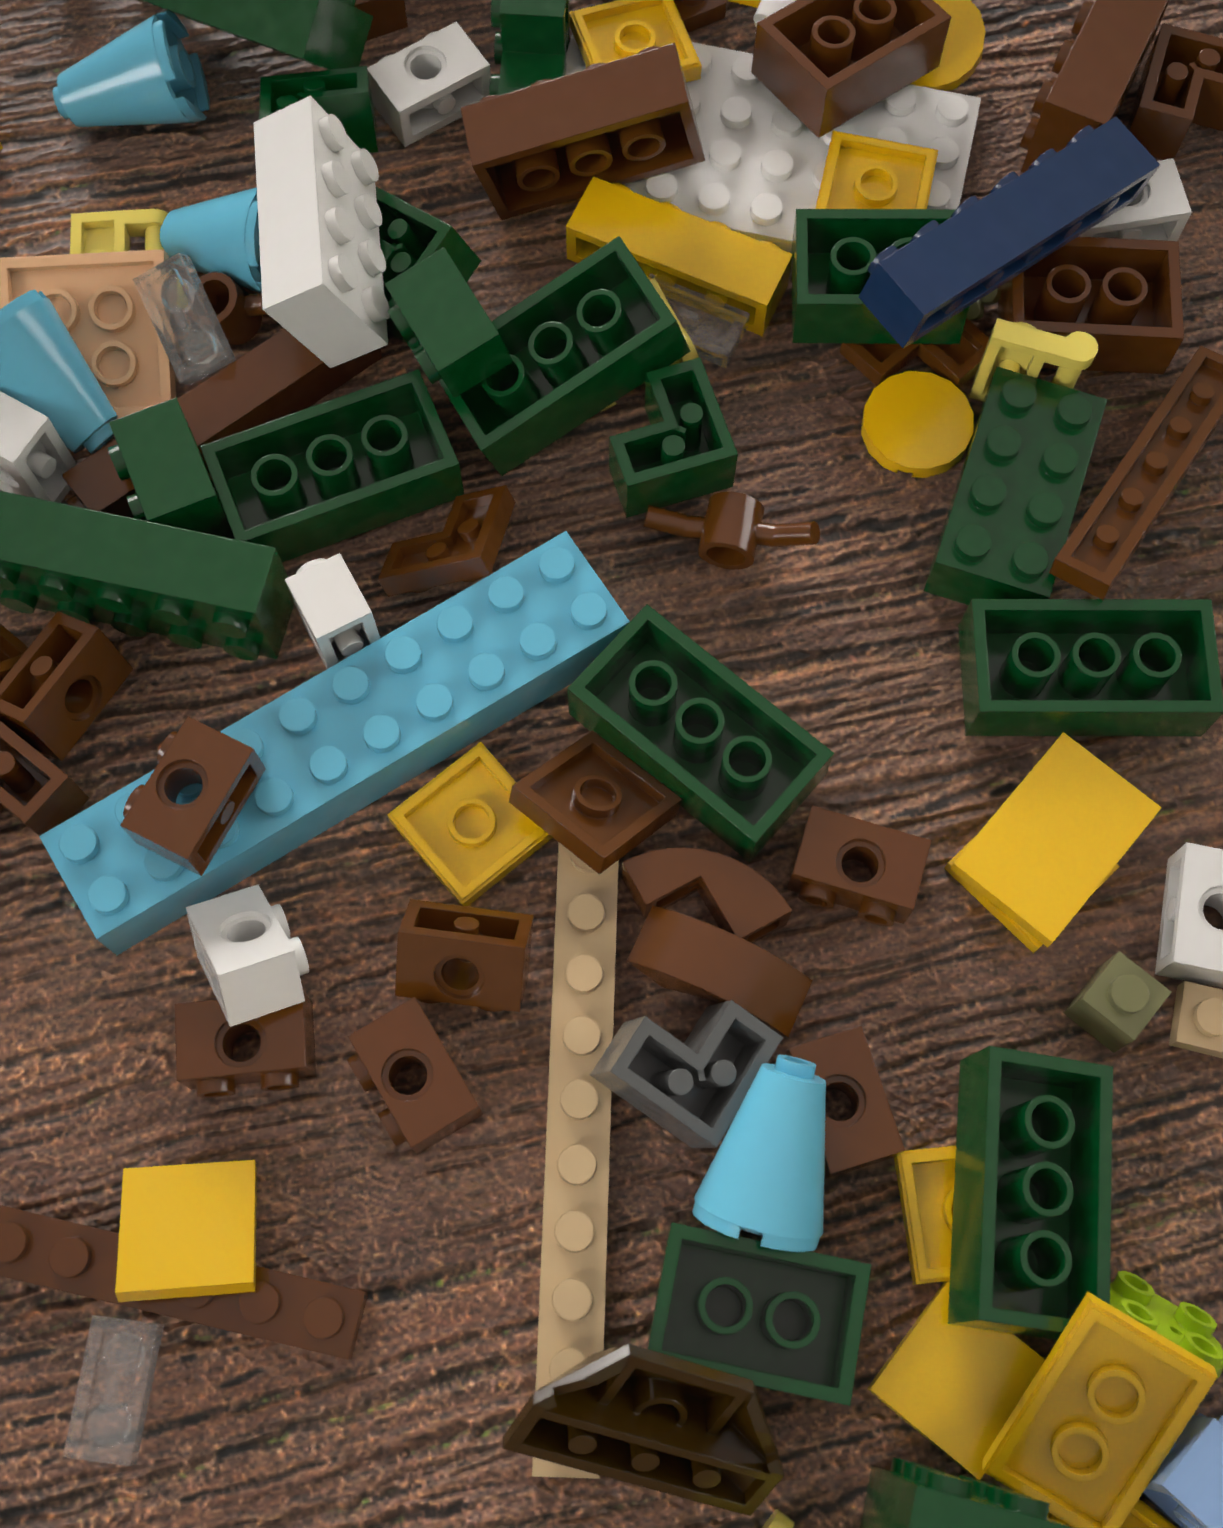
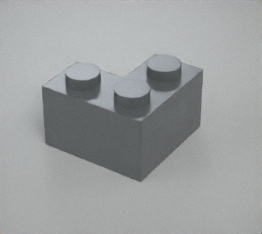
M732 1000L707 1006L684 1044L644 1016L622 1024L590 1076L691 1148H714L718 1146L735 1118L761 1065L769 1062L783 1037Z

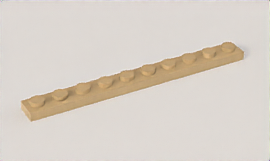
M559 842L536 1391L592 1354L604 1351L612 1091L590 1076V1074L613 1040L619 860L599 875ZM533 1457L532 1476L600 1479V1475Z

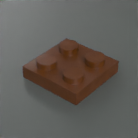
M593 730L512 785L509 803L599 875L678 814L682 798Z

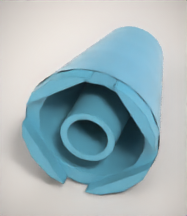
M169 10L154 14L58 74L57 86L53 88V98L61 116L64 119L70 118L77 127L196 123L205 120L207 116L202 111L209 110L210 101L202 64L197 52L188 55L181 38L188 37L189 34L176 14Z
M257 187L177 208L167 214L160 229V243L172 263L203 274L221 272L232 278L241 287L258 293L262 292Z
M30 290L0 309V391L49 417L65 446L72 452L78 453L86 448L92 455L100 450L114 437L109 422L116 420L118 415L50 299L41 290L39 293L36 290Z
M778 1055L776 1064L764 1063L761 1065L694 1196L693 1216L704 1225L736 1239L739 1238L741 1229L761 1235L760 1246L775 1250L809 1252L817 1249L819 1239L823 1235L826 1081L814 1075L816 1064L789 1055Z

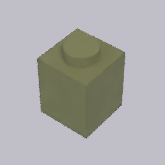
M1119 951L1098 967L1063 1013L1114 1053L1135 1041L1171 994V991Z

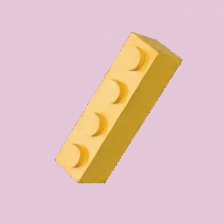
M593 176L566 225L567 259L579 263L620 236L649 280L656 279L667 299L760 336H763L788 286L792 253L782 250L772 242L758 241L735 232L723 223L710 222L684 212L672 203L658 202L635 193L620 183H610Z

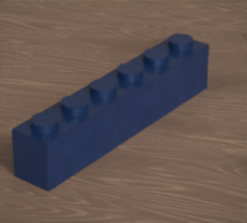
M1114 117L1095 130L1091 125L1086 126L1068 142L1064 149L1056 152L1053 148L1045 151L1032 163L1028 171L1020 176L1016 172L1009 173L984 198L980 200L976 196L968 198L952 213L948 220L940 225L936 220L927 223L904 247L898 250L895 245H892L883 250L868 267V272L871 275L861 291L859 299L904 349L1133 202L1160 167V164L1117 117Z

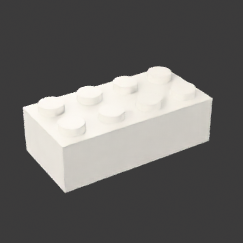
M310 95L254 122L262 307L268 315L327 366L333 368L388 345L386 319L390 316L387 312L390 308L384 295L382 272L386 270V261L380 248L379 226L382 225V214L377 204L375 182L379 179V173L372 155L366 149H360L346 134L340 120L334 114L328 115Z

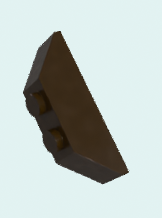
M629 1343L592 1354L534 1392L502 1437L503 1449L747 1516H751L784 1477L783 1464L753 1380Z

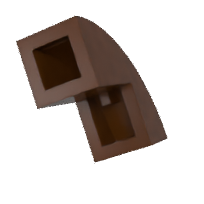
M666 848L640 854L622 862V880L645 919L652 905L667 908L698 891L719 928L754 943L787 925L792 913V909L784 897L761 874L749 866L717 852L696 848Z
M653 905L627 959V962L663 988L718 1003L732 1000L776 1033L785 1037H789L812 983L810 978L790 964L743 938L696 918Z

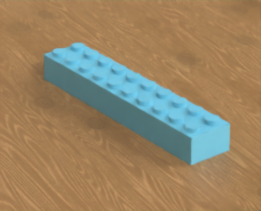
M567 531L221 730V733L254 748L266 769L202 876L137 844L120 826L124 820L123 811L129 796L136 787L147 783L154 770L45 832L39 838L96 939L114 954L119 955L186 915L185 907L216 897L572 684L630 621ZM195 783L184 787L177 796L176 804L193 802L200 795L203 784Z

